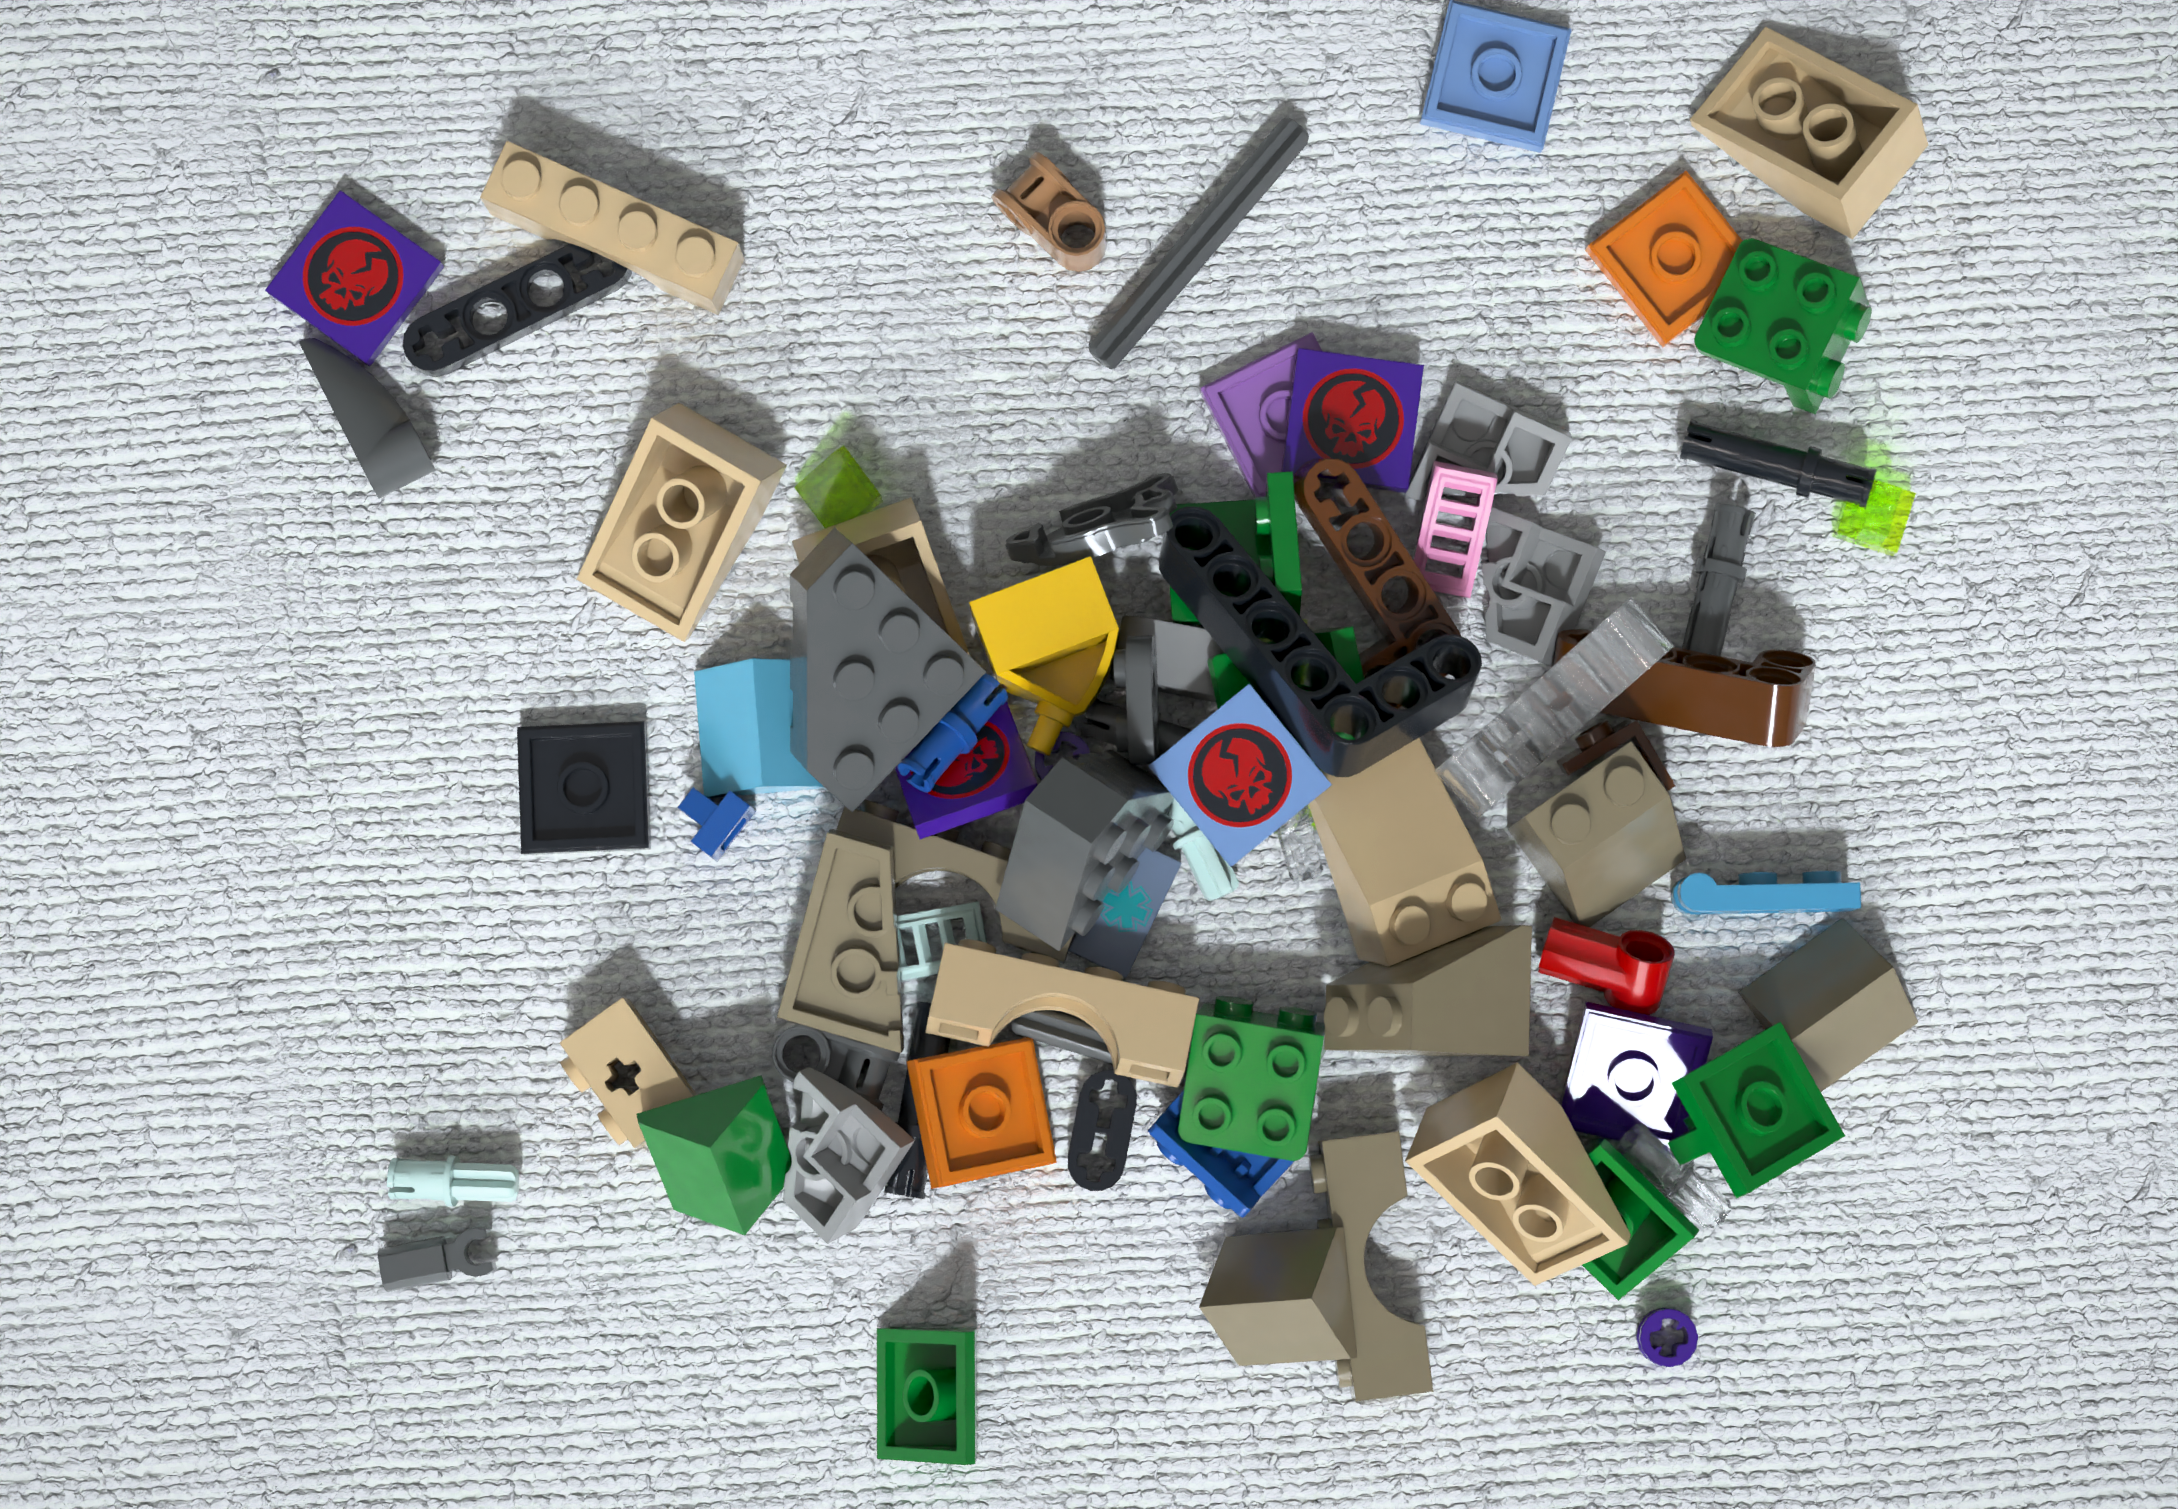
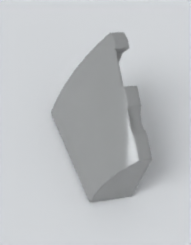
M1455 380L1422 452L1405 496L1414 500H1425L1434 461L1496 473L1498 480L1495 494H1515L1516 496L1546 495L1572 440L1571 433L1566 429ZM1444 487L1442 496L1478 498L1477 493Z
M1492 507L1486 529L1488 563L1482 564L1483 585L1487 588L1490 596L1489 607L1485 612L1486 641L1553 667L1558 633L1563 630L1576 628L1606 552L1596 546L1546 529L1532 521Z
M807 1067L799 1071L794 1079L793 1088L802 1091L800 1122L789 1129L788 1148L792 1156V1165L785 1174L783 1201L829 1244L859 1226L915 1140L866 1099L827 1075Z

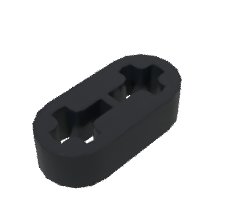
M1102 1070L1091 1075L1084 1082L1079 1095L1068 1153V1170L1072 1179L1080 1187L1089 1191H1103L1113 1187L1121 1178L1126 1164L1137 1105V1093L1133 1083L1126 1076L1115 1074L1114 1070ZM1105 1080L1117 1082V1093L1127 1096L1125 1109L1114 1108L1109 1128L1097 1126L1099 1105L1089 1102L1091 1090H1102ZM1095 1133L1108 1135L1105 1156L1115 1159V1167L1113 1172H1102L1099 1181H1090L1087 1179V1169L1077 1165L1079 1153L1086 1154L1091 1152Z

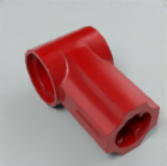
M1554 917L1542 952L1538 972L1604 992L1605 999L1614 1008L1650 1015L1655 1013L1660 1007L1675 951L1669 941L1653 932L1630 930L1622 933L1619 937Z

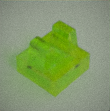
M1874 480L1866 509L1843 501L1832 537L1894 556L1898 553L1916 493Z

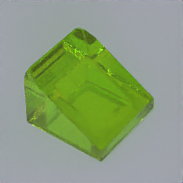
M844 445L829 455L794 487L824 529L867 514L883 502L879 491Z

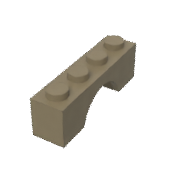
M864 800L860 809H855L853 812L844 806L836 829L837 831L893 846L895 889L910 878L923 873L934 871L953 872L979 884L990 895L995 905L997 904L1011 849L988 841L983 842L981 851L957 844L960 832L953 829L919 839L916 829L896 823L899 811L869 800ZM999 912L1002 941L1004 944L1031 953L1046 955L1060 963H1065L1074 934L1062 949L1058 951Z
M1399 1131L1318 1141L1320 1154L1309 1155L1310 1176L1313 1193H1325L1328 1219L1317 1220V1229L1344 1227L1357 1358L1334 1360L1338 1387H1350L1351 1398L1355 1401L1434 1392L1425 1326L1400 1318L1385 1308L1369 1285L1364 1265L1365 1246L1373 1225L1390 1206L1408 1196Z

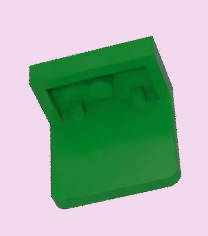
M1748 238L1739 244L1695 335L1694 343L1702 355L1784 385L1794 407L1816 415L1823 398L1831 399L1837 392L1845 371V364L1841 361L1850 342L1858 343L1864 336L1871 319L1872 308L1868 306L1869 302L1860 277L1760 240Z
M1217 996L1215 1004L1204 1003L1196 1013L1178 1127L1181 1139L1198 1145L1289 1161L1300 1160L1305 1155L1308 1147L1320 1064L1326 1052L1324 1050V1023L1316 1022L1317 1013L1307 1009L1280 1007L1278 1015L1253 1011L1254 1002L1231 996Z

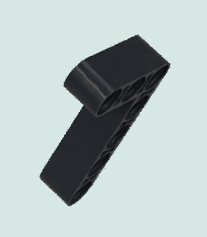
M1194 506L1178 509L1170 516L1173 527L1164 533L1158 559L1159 570L1163 578L1309 757L1325 773L1335 777L1356 775L1455 717L1467 707L1482 666L1479 650L1467 638L1448 634L1436 637L1356 684L1217 516L1207 509ZM1183 546H1192L1198 550H1190ZM1221 592H1230L1232 594H1235L1237 597L1227 596L1222 594ZM1258 638H1267L1276 644L1265 643ZM1439 673L1449 674L1453 676L1455 679L1443 677ZM1297 685H1306L1315 691H1306L1300 689ZM1387 702L1400 704L1406 709H1397ZM1336 732L1347 733L1353 736L1355 740L1342 738Z

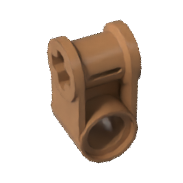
M1036 151L1028 159L1030 166L1005 191L997 189L991 195V198L999 210L1019 230L1031 236L1059 265L1075 272L1090 270L1100 263L1106 251L1107 240L1103 217L1097 208L1073 187L1067 177L1047 157ZM1083 225L1090 228L1095 236L1091 243L1085 247L1071 248L1061 241L1062 234L1071 226Z

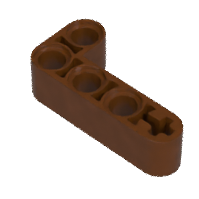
M1315 458L1305 462L1296 471L1293 478L1295 501L1383 635L1381 640L1359 654L1364 678L1372 667L1377 665L1386 667L1414 651L1419 637L1430 629H1434L1440 636L1445 634L1461 636L1454 622L1357 472L1348 463L1339 459ZM1317 475L1336 476L1338 482L1331 488L1332 495L1340 506L1353 507L1356 505L1357 509L1341 515L1331 499L1316 498L1314 492L1321 486ZM1338 516L1332 523H1330L1329 519L1331 517ZM1363 522L1372 530L1374 544L1366 556L1358 559L1349 552L1347 536L1356 524ZM1399 576L1406 582L1408 598L1400 609L1389 611L1382 601V589L1390 578ZM1439 673L1443 677L1448 675L1446 673ZM1387 702L1389 705L1397 709L1402 706L1397 703Z
M1570 629L1558 633L1549 697L1553 701L1570 707L1761 746L1784 747L1793 744L1806 726L1816 661L1802 653L1771 649L1760 652L1753 662H1747L1596 631Z

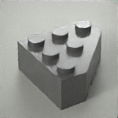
M834 527L790 573V601L793 603V638H790V689L793 691V726H790V752L819 783L853 812L986 671L864 553Z
M1105 750L1102 756L1095 752L1080 754L1077 761L1070 756L1062 757L1025 799L995 909L1058 951L1062 949L1075 932L1085 936L1094 926L1104 908V903L1101 902L1110 890L1118 894L1121 893L1138 869L1140 862L1137 858L1145 848L1155 852L1168 836L1174 824V820L1168 816L1173 796L1159 779L1137 765H1131L1128 759L1114 750Z

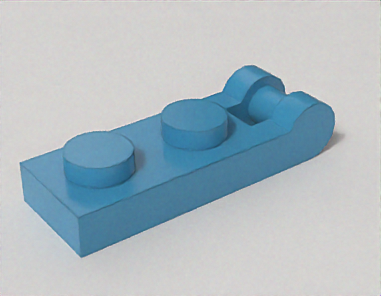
M1841 871L1803 872V883L1778 884L1777 873L1775 872L1738 874L1739 885H1717L1714 879L1707 874L1695 873L1680 879L1671 890L1672 904L1676 910L1687 915L1850 912L1861 908L1860 882L1842 883Z

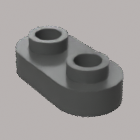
M1154 635L1127 636L1126 649H1115L1114 651L1115 687L1126 688L1127 713L1116 715L1117 752H1128L1131 765H1150L1159 757L1156 642Z

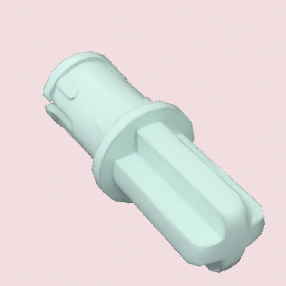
M1173 797L1168 816L1174 820L1172 830L1177 838V841L1173 843V847L1175 850L1182 849L1204 898L1212 901L1232 893L1239 886V881L1232 867L1228 865Z
M449 1155L447 1161H418L392 1158L387 1173V1187H391L388 1191L390 1199L442 1200L446 1206H456L458 1200L512 1202L517 1198L520 1184L519 1170L511 1164L460 1163L459 1157Z

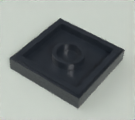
M645 721L517 727L522 855L651 850L647 723Z

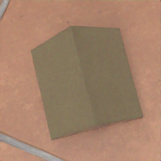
M1844 918L1839 919L1738 991L1764 1029L1779 1022L1782 1023L1820 1092L1918 1023L1894 967Z
M1344 1227L1225 1237L1199 1308L1238 1366L1357 1358Z

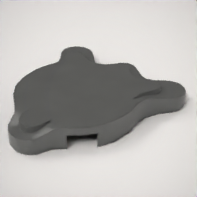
M1169 473L1158 474L1124 490L1059 511L1063 527L1046 536L1043 525L1037 523L1026 530L1010 536L1005 544L1011 560L1022 563H1034L1040 566H1060L1071 564L1090 556L1094 558L1111 552L1116 548L1140 544L1159 536L1173 527L1169 513L1177 509L1174 495L1178 492L1174 476H1171Z

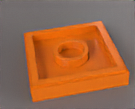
M1684 171L1590 243L1585 251L1663 348L1705 316L1734 254L1743 240L1690 174Z
M1027 1037L991 1044L989 1047L981 1046L906 1061L931 1189L1057 1163L1032 1038Z

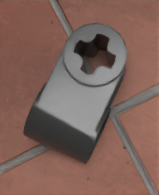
M803 1025L790 1027L778 1036L773 1045L772 1058L775 1068L782 1077L794 1082L798 1074L790 1070L785 1064L783 1057L785 1046L794 1037L809 1036L817 1042L821 1051L820 1061L814 1069L843 1084L882 1111L884 1104L879 1100L890 1063L898 1061L900 1053ZM869 1059L870 1065L863 1087L858 1089L856 1085L864 1060Z

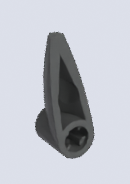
M307 338L299 341L340 426L379 499L436 471L410 419L392 395L371 373L349 356L316 338Z

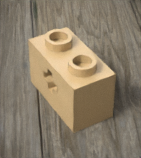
M622 997L560 1042V1045L568 1055L560 1061L562 1068L581 1093L590 1087L605 1107L597 1116L618 1145L629 1140L634 1148H642L647 1145L638 1124L637 1113L697 1095L630 999ZM618 1062L627 1066H635L637 1064L640 1066L641 1072L634 1078L640 1089L634 1093L626 1088L614 1089L612 1083L619 1077L614 1065Z

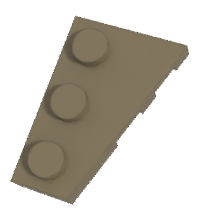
M830 829L827 832L777 1018L902 1053L904 1050L893 846Z

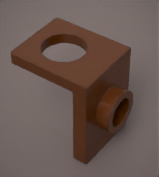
M1628 718L1613 728L1608 719L1595 724L1574 738L1579 748L1556 761L1561 771L1566 775H1570L1622 743L1632 739L1639 753L1666 791L1676 786L1638 721Z

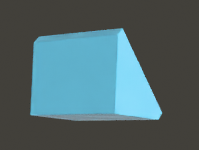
M752 658L694 671L704 796L707 798L725 797L729 790L735 795L740 796L825 788L790 752V726H793V691L790 689L789 659Z

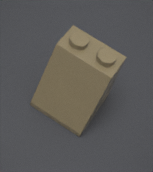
M1632 742L1623 746L1508 828V831L1573 922L1586 927L1593 926L1686 860L1670 795Z
M1487 926L1391 966L1369 962L1326 985L1324 1050L1426 1056L1529 1057L1532 926Z

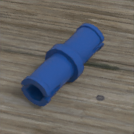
M985 673L913 748L907 757L898 764L897 768L902 776H906L910 770L914 772L906 780L908 783L920 791L930 792L936 781L960 753L968 754L974 748L978 740L976 734L997 709L1008 700L1005 688H1000L995 694L992 693L1000 684L995 678Z

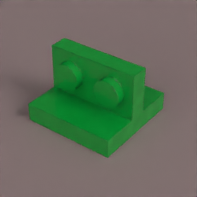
M1781 1022L1768 1027L1671 1083L1689 1116L1683 1119L1688 1131L1667 1143L1679 1165L1710 1152L1735 1198L1752 1192L1845 1137L1843 1130Z

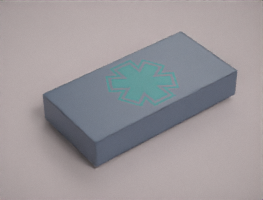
M1147 848L1137 858L1140 862L1138 869L1126 888L1119 894L1113 890L1109 891L1101 901L1104 903V908L1094 926L1085 936L1077 933L1069 949V952L1102 968L1120 973L1125 979L1182 864L1158 851L1152 852Z

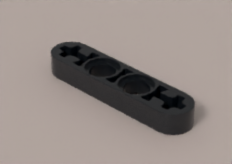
M570 243L415 320L404 333L403 349L405 356L417 371L426 376L440 377L450 374L618 291L627 284L632 275V270L613 261L612 266L615 272L610 276L603 277L599 270H592L580 276L587 288L577 293L574 280L563 265L573 260L576 270L580 272L592 266L595 262L592 251ZM545 274L561 278L564 284V294L560 301L549 307L536 305L531 301L529 295L530 286L533 281ZM487 302H497L503 305L508 314L504 328L492 335L476 331L473 325L475 311L479 306ZM458 316L462 328L474 342L473 345L465 349L459 337L446 342L442 346L444 357L437 361H434L428 354L418 356L417 352L425 347L423 336L433 331L439 339L456 333L457 331L450 323V320Z

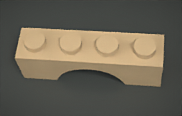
M506 141L480 196L490 215L546 240L565 241L602 255L644 277L660 290L718 316L745 260L738 242L509 141Z
M960 940L958 945L944 944L926 1033L989 1047L997 1034L1008 1023L1024 1014L1041 1010L1062 1011L1084 1020L1098 1032L1110 1052L1115 1074L1178 1088L1186 1068L1199 1002L1198 997L1185 995L1186 990L1182 986L1166 981H1150L1147 986L1122 981L1123 976L1120 973L1101 967L1085 968L1084 973L1059 967V961L1042 954L1025 953L1021 959L996 954L994 946L977 940Z

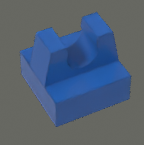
M694 787L677 807L702 826L690 842L716 862L719 861L756 812L749 804L730 790L720 804L716 805Z

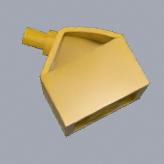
M1091 556L969 602L972 618L995 679L1000 683L998 685L999 689L1005 688L1007 693L1037 703L1034 713L1039 718L1026 746L1047 756H1050L1062 727L1069 728L1073 718L1085 714L1095 701L1108 678L1114 662V651L1117 648L1119 628Z

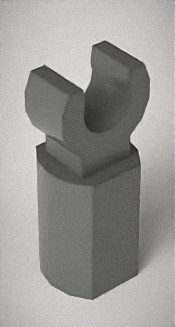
M483 1227L467 1229L458 1235L454 1243L449 1244L444 1236L379 1248L378 1262L382 1285L385 1291L390 1292L451 1280L453 1270H460L465 1275L473 1277L492 1273L497 1269L496 1262L476 1264L468 1255L470 1244L476 1239L490 1237V1229Z

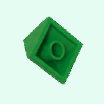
M762 1075L636 1114L639 1127L673 1210L745 1236L784 1188L785 1174L792 1165V1156Z
M1605 1138L1592 1139L1584 1149L1628 1228L1631 1237L1627 1245L1589 1261L1582 1266L1619 1301L1690 1242L1700 1230Z
M977 1327L877 1328V1459L975 1465L978 1458Z

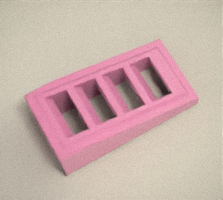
M1437 461L1433 462L1413 561L1433 591L1466 598L1471 597L1498 477L1496 473ZM1444 487L1477 493L1476 505L1441 498ZM1438 511L1473 518L1471 529L1436 522ZM1433 535L1468 542L1466 553L1430 546ZM1427 559L1462 565L1461 578L1425 571Z

